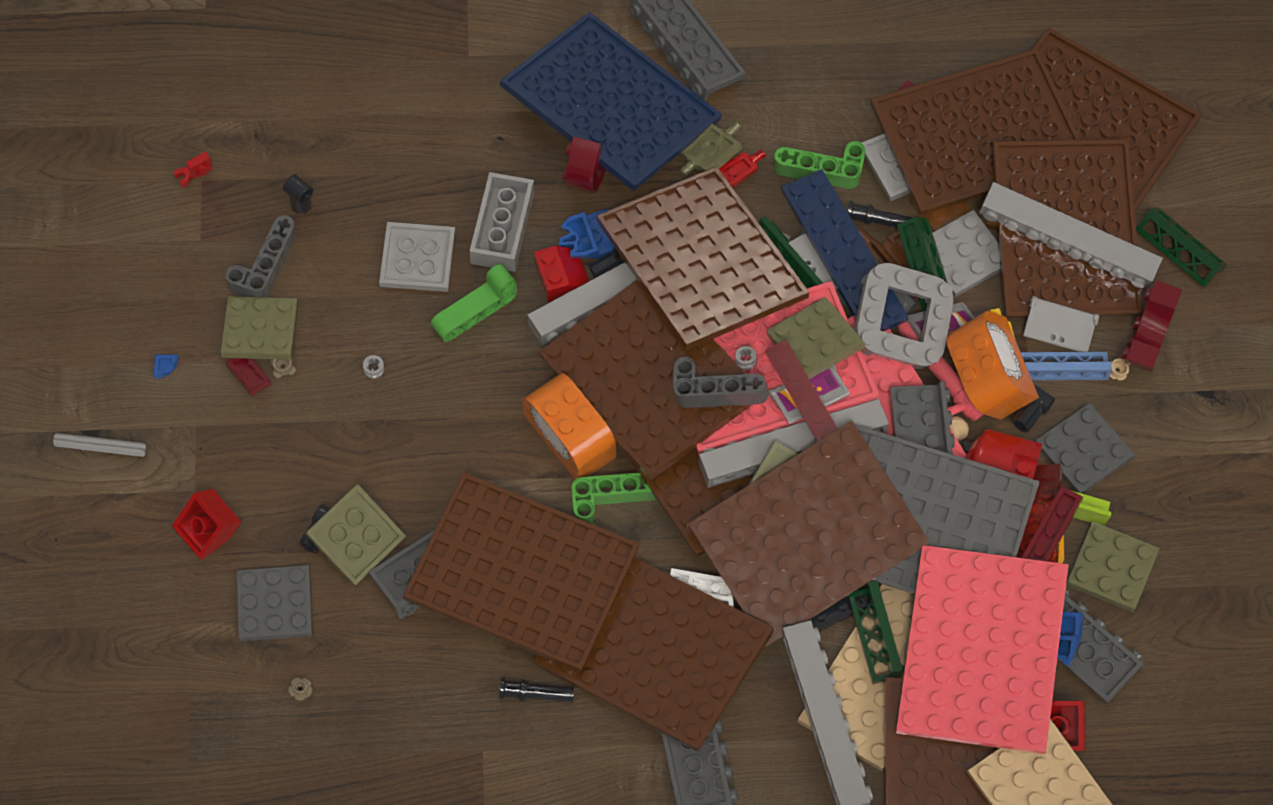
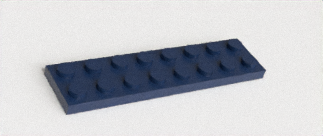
M823 169L782 186L781 191L856 321L863 284H860L861 280L869 270L878 264ZM888 289L880 331L889 330L908 321V315L891 289Z

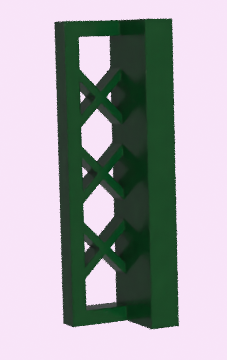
M1159 207L1151 208L1136 228V231L1203 287H1206L1218 272H1222L1228 265ZM1150 219L1157 224L1158 234H1149L1143 229ZM1170 235L1173 237L1175 248L1167 249L1163 244V236ZM1180 250L1191 252L1192 263H1184L1181 260ZM1205 264L1212 270L1205 280L1198 274L1197 265Z
M766 216L761 218L759 225L804 286L810 288L823 284L788 243L790 241L773 221H769Z
M914 217L897 224L910 269L939 277L948 283L929 219ZM919 298L922 310L926 311L928 303L925 302V299Z
M878 581L868 582L866 589L854 591L847 596L872 684L885 682L886 678H901L903 669ZM868 596L870 604L867 609L864 610L857 606L855 598ZM865 617L875 621L876 626L872 633L862 627V621ZM871 639L879 642L882 646L878 655L868 648ZM878 661L888 667L889 674L876 676L874 667Z

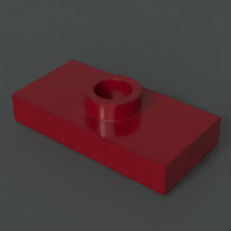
M230 358L225 361L226 367L251 397L271 386L270 379L253 359Z

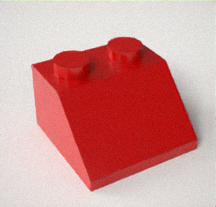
M552 246L534 252V265L548 303L589 282L581 258H571V248Z
M212 488L194 492L172 524V527L199 559H204L228 541L242 521Z
M1052 701L1050 719L1073 751H1087L1086 701Z

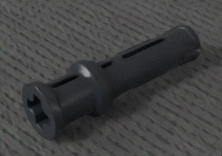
M850 201L848 207V214L851 219L862 221L865 225L875 223L898 228L897 224L913 218L876 210L872 205L867 207L854 204V201Z
M501 678L499 699L503 700L504 697L517 698L524 702L526 698L573 703L574 687L528 684V681L523 679L521 682L507 681L505 678Z

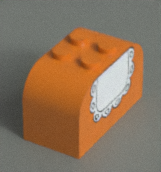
M986 311L947 335V346L965 392L979 412L1002 420L1039 398L1006 317Z
M560 373L522 399L523 415L575 480L580 477H589L616 458V441L610 428L566 374Z

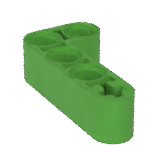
M858 141L848 143L843 158L782 147L775 152L774 171L781 176L800 179L823 169L832 186L853 189L860 182L865 158V146ZM807 164L810 167H803L802 165ZM824 169H831L832 171L827 172ZM847 173H852L854 176H848Z
M498 264L486 274L485 284L438 313L431 320L430 324L444 342H449L511 302L517 295V283L502 264Z
M640 473L580 477L572 483L573 516L590 524H593L595 521V505L657 500L644 482V479L641 478ZM632 485L635 489L628 491L624 487ZM609 487L611 491L606 493L602 492L601 489ZM579 489L588 491L586 494L577 493ZM588 511L590 514L588 516H581L579 512Z

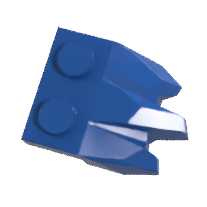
M608 209L587 216L583 212L568 217L561 227L569 232V234L559 239V246L574 248L570 251L571 258L597 259L611 253L614 246L597 223V215L608 211Z
M1063 611L1057 662L1061 658L1063 664L1071 665L1081 641L1083 613Z

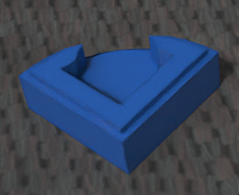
M155 355L154 379H160L171 374L178 365L179 356Z

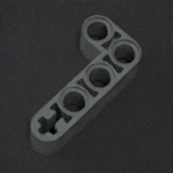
M282 215L276 218L252 269L234 265L226 270L225 277L228 289L232 293L243 297H268L296 239L297 234L294 220L291 217ZM274 247H280L278 250H272ZM265 266H271L269 269H263ZM235 278H241L239 281H232ZM256 285H262L261 288L254 289Z
M681 357L674 363L673 389L677 403L681 407L762 404L768 399L769 392L766 379L760 374L698 377L695 363L691 358Z

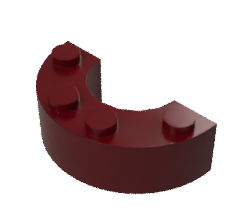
M573 137V141L568 142L566 155H569V159L562 178L565 180L567 187L593 194L598 191L606 169L599 164L603 148L600 143Z
M1157 280L1153 288L1148 287L1144 300L1148 301L1142 317L1137 316L1133 327L1137 332L1135 337L1130 335L1121 358L1126 360L1125 364L1152 373L1182 289Z

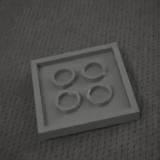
M1090 403L1035 440V442L1042 444L1041 453L1075 492L1082 494L1134 459L1135 456Z
M309 565L237 570L240 642L313 636Z

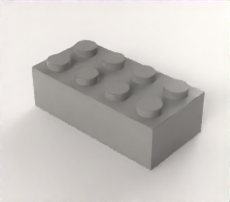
M489 172L469 251L471 264L490 268L502 264L507 271L516 272L535 193L534 180Z

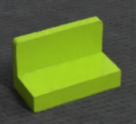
M1075 492L1083 496V500L1073 518L1090 523L1094 521L1105 525L1111 517V512L1109 511L1110 502Z

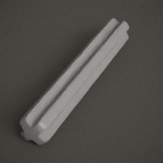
M55 433L53 443L56 447L141 457L145 456L147 450L146 444L141 442Z

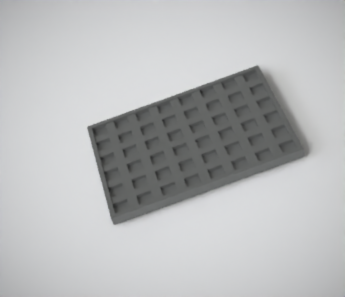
M854 424L929 540L930 544L927 546L1008 557L1017 556L1040 481ZM922 549L871 581H878L880 584L915 595Z

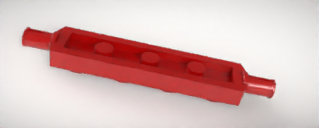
M762 149L751 156L743 152L724 164L719 170L731 187L734 188L757 172L758 167L756 163L765 158L766 154Z

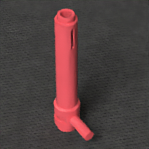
M908 322L897 326L898 332L902 337L918 341V336ZM943 356L938 362L928 366L929 370L939 381L945 382V388L949 389V393L953 397L955 404L948 407V411H951L952 416L962 412L967 419L970 418L972 421H976L984 415L971 403L960 377Z

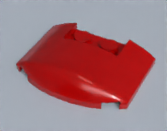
M987 429L971 445L965 459L1033 479L1042 444Z

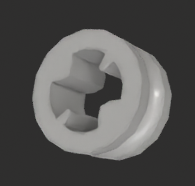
M740 347L735 353L736 364L742 370H750L756 365V352L752 347ZM745 355V357H747V355H749L750 360L747 361V359H745V361H743L742 356Z
M370 355L366 357L363 362L365 375L371 379H377L383 375L384 363L379 356ZM374 363V366L378 364V369L374 371L372 368L370 370L369 365Z

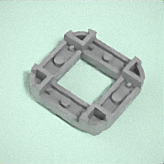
M882 263L869 270L863 276L860 283L863 284L856 323L852 327L865 343V348L861 352L867 356L876 355L913 366L914 369L925 368L938 362L944 353L952 313V286L939 277L891 263ZM888 289L925 299V302L928 303L920 342L880 331Z

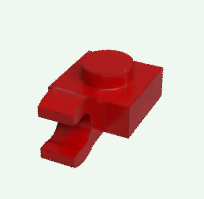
M205 151L187 161V166L175 170L173 174L175 179L181 176L185 177L179 181L181 188H184L190 184L191 178L196 179L199 176H205L213 169L211 158Z

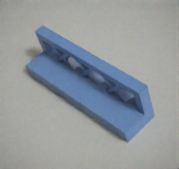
M1021 352L1023 360L1031 361L1025 362V365L1032 380H1109L1112 371L1111 362H1108L1107 352ZM1046 359H1052L1054 362H1044V361H1045ZM1069 359H1075V360L1078 361V362H1067V361H1068ZM1092 359H1102V362H1090V361H1091Z

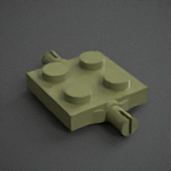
M736 121L727 129L718 128L711 124L691 145L680 153L681 157L688 162L679 169V172L686 177L693 169L704 172L714 167L718 169L742 149L740 142L732 137L741 129V126Z

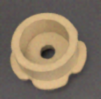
M1120 358L1110 361L1112 371L1109 377L1113 380H1124L1127 377L1126 374L1129 373V365L1125 364V360Z

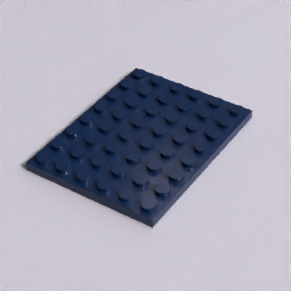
M588 12L500 81V86L570 142L573 141V137L600 143L603 148L599 164L632 191L640 187L691 145L711 124L715 125L722 117L718 110L591 12Z

